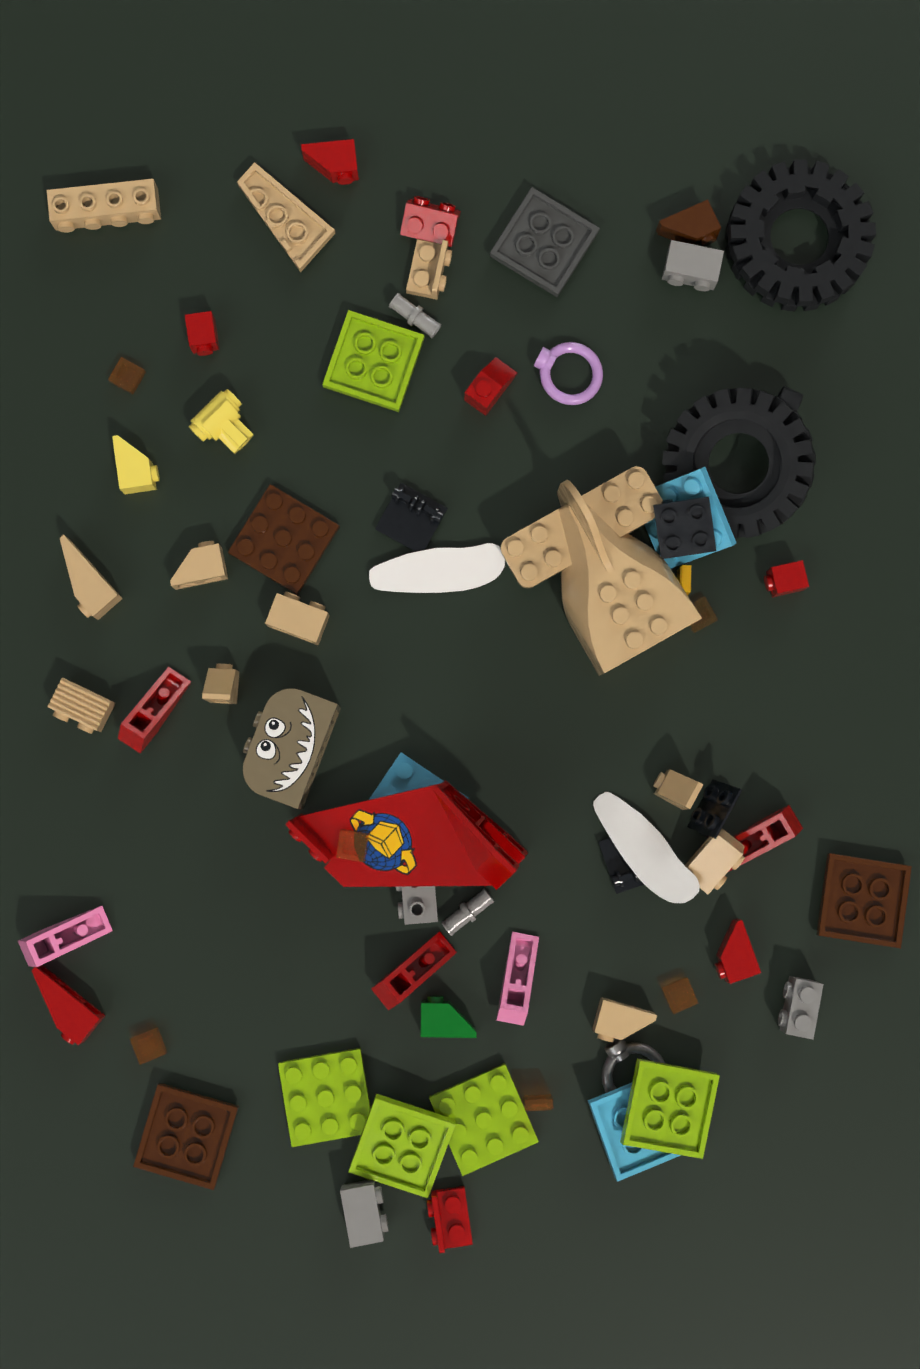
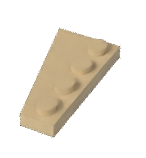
M255 162L237 181L242 192L300 272L335 235V229Z

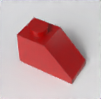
M354 139L301 144L304 161L332 183L338 182V184L347 185L359 180Z
M494 358L479 372L465 391L464 401L486 416L513 381L517 372L498 358Z
M738 918L732 920L716 954L718 963H715L719 978H724L725 982L729 984L761 973L743 920Z

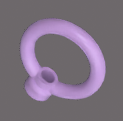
M565 342L556 345L550 350L543 347L534 364V367L540 369V380L547 394L555 401L565 405H579L589 401L597 394L602 384L603 369L598 356L589 347L580 343ZM562 354H579L589 362L592 368V381L588 388L579 394L563 393L555 387L551 380V367L556 358Z

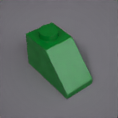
M427 996V1000L421 1001V1037L477 1038L476 1028L450 1001H444V996Z

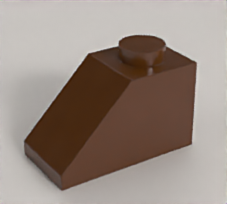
M707 199L660 220L656 231L658 235L674 241L705 247L717 240L721 226Z

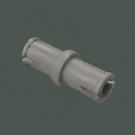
M397 293L389 304V308H392L407 319V323L410 326L415 325L429 335L431 339L441 328L442 324L423 312L424 308L420 305L416 307L401 296L400 293Z
M483 888L481 892L467 903L462 902L459 905L460 908L446 920L442 921L441 924L453 936L454 933L469 921L474 922L477 919L476 916L495 901L488 891Z

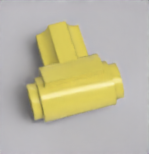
M228 389L224 392L220 391L190 420L191 424L188 426L201 441L204 442L206 439L210 440L211 438L215 441L220 439L234 454L241 450L254 436L239 420L241 416L238 412L242 403Z

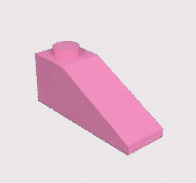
M99 906L18 940V943L28 966L38 967L113 930L103 906Z
M512 932L496 1021L524 1026L529 1009L539 942L538 936Z

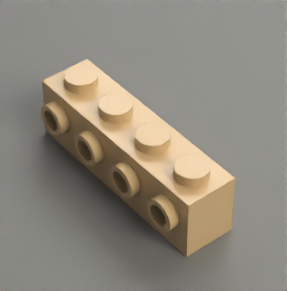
M154 179L47 190L49 221L56 231L68 233L76 228L96 230L104 225L123 227L132 222L150 224L154 220H161L159 192Z

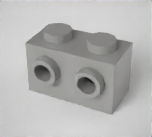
M671 240L662 280H666L674 286H682L683 284L694 286V289L698 291L714 290L718 282L724 251Z
M435 886L396 887L397 891H402L403 902H398L399 919H404L405 925L438 922Z
M789 976V980L785 983L783 998H785L784 1007L780 1010L778 1017L780 1031L788 1035L814 1040L824 984L814 980Z
M370 1179L342 1185L340 1194L350 1248L383 1242L384 1232H388L389 1227L386 1214L381 1215L379 1204L384 1203L381 1186L376 1187L375 1181Z

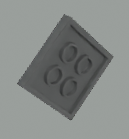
M532 187L491 250L490 257L555 297H558L599 233L600 228Z

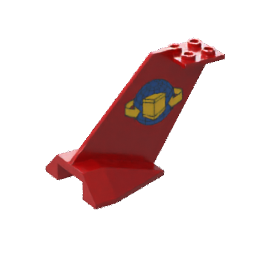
M446 780L431 786L310 814H300L285 824L290 829L288 831L289 834L296 841H302L310 848L308 851L314 859L319 862L323 861L325 864L327 863L324 869L343 887L493 886L497 890L518 870L519 863L528 854L510 834Z

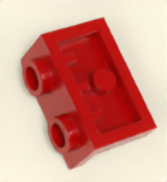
M465 1186L433 1190L431 1193L432 1199L427 1200L429 1217H434L436 1228H431L433 1246L438 1245L439 1253H445V1249L473 1245Z

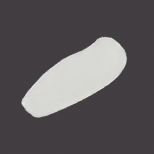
M493 543L465 548H433L408 553L383 562L369 570V580L371 587L381 591L410 593L464 591L480 587L495 580L503 571L505 559L501 553V547Z
M604 792L593 801L595 812L623 859L646 887L662 899L672 903H686L697 895L700 886L696 876L677 858L662 834L642 814L609 792Z

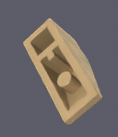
M62 535L60 542L74 596L80 602L77 607L87 618L92 615V617L99 620L123 598L68 537Z

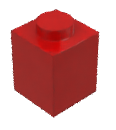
M212 311L186 314L188 342L193 354L197 353L199 356H206L212 354L213 351L220 350L216 321Z
M803 560L771 567L766 571L767 575L764 576L766 590L768 592L771 591L772 597L803 591L809 587Z

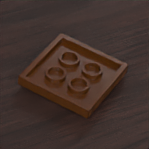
M270 484L229 549L228 554L298 595L340 526Z
M828 853L816 935L901 949L912 866Z
M159 1083L133 1167L214 1190L239 1106Z

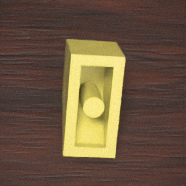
M118 435L112 436L119 489L124 494L157 490L156 482L160 481L157 465H153L148 457Z

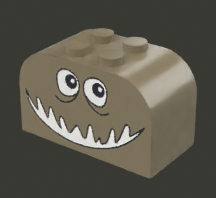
M284 689L275 693L267 701L263 712L258 711L253 723L256 731L253 738L248 737L243 749V753H246L243 763V775L247 785L261 796L303 810L341 707L337 703L298 689Z

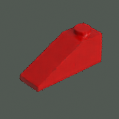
M168 667L121 723L118 739L141 754L164 724L191 681Z
M790 805L770 814L733 836L745 846L742 855L745 859L741 865L799 834L803 827Z
M439 931L373 986L371 990L383 1005L390 1010L401 1003L457 952Z
M44 965L34 967L31 971L56 1028L62 1032L60 1034L61 1037L72 1045L84 1043L105 1015Z

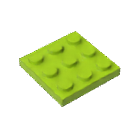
M348 310L322 384L323 388L399 412L425 336Z
M361 1048L278 1063L291 1147L361 1135L371 1109Z
M637 1058L620 1143L626 1146L703 1159L720 1075L713 1072Z
M505 1063L429 1096L435 1113L456 1120L449 1146L462 1176L539 1142Z
M376 1093L349 1166V1173L428 1198L454 1131L456 1120Z

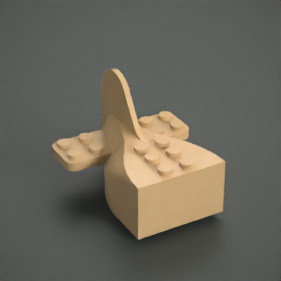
M632 467L582 496L569 480H565L560 483L557 491L561 507L507 537L501 544V553L519 585L524 588H532L561 572V593L565 615L599 676L702 619L665 560L651 547L628 534L655 519L653 505L662 504L663 501L649 475L641 467Z

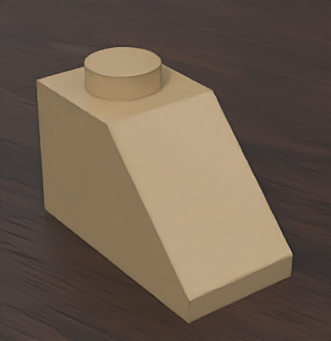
M205 541L199 543L198 548L191 549L171 578V586L178 590L228 579L223 549L220 544H214V541Z
M216 664V668H208L202 699L210 703L237 704L239 671L232 669L233 665Z
M669 769L666 770L665 774L660 772L653 786L657 788L654 793L656 796L682 810L691 809L703 784Z
M601 997L592 1030L598 1033L597 1038L613 1043L614 1038L623 1040L656 1021L657 1015L652 1011Z

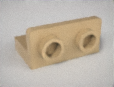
M417 239L406 288L407 294L437 300L439 291L444 292L447 276L443 275L444 267L450 266L452 250H448V241L443 240L442 244Z

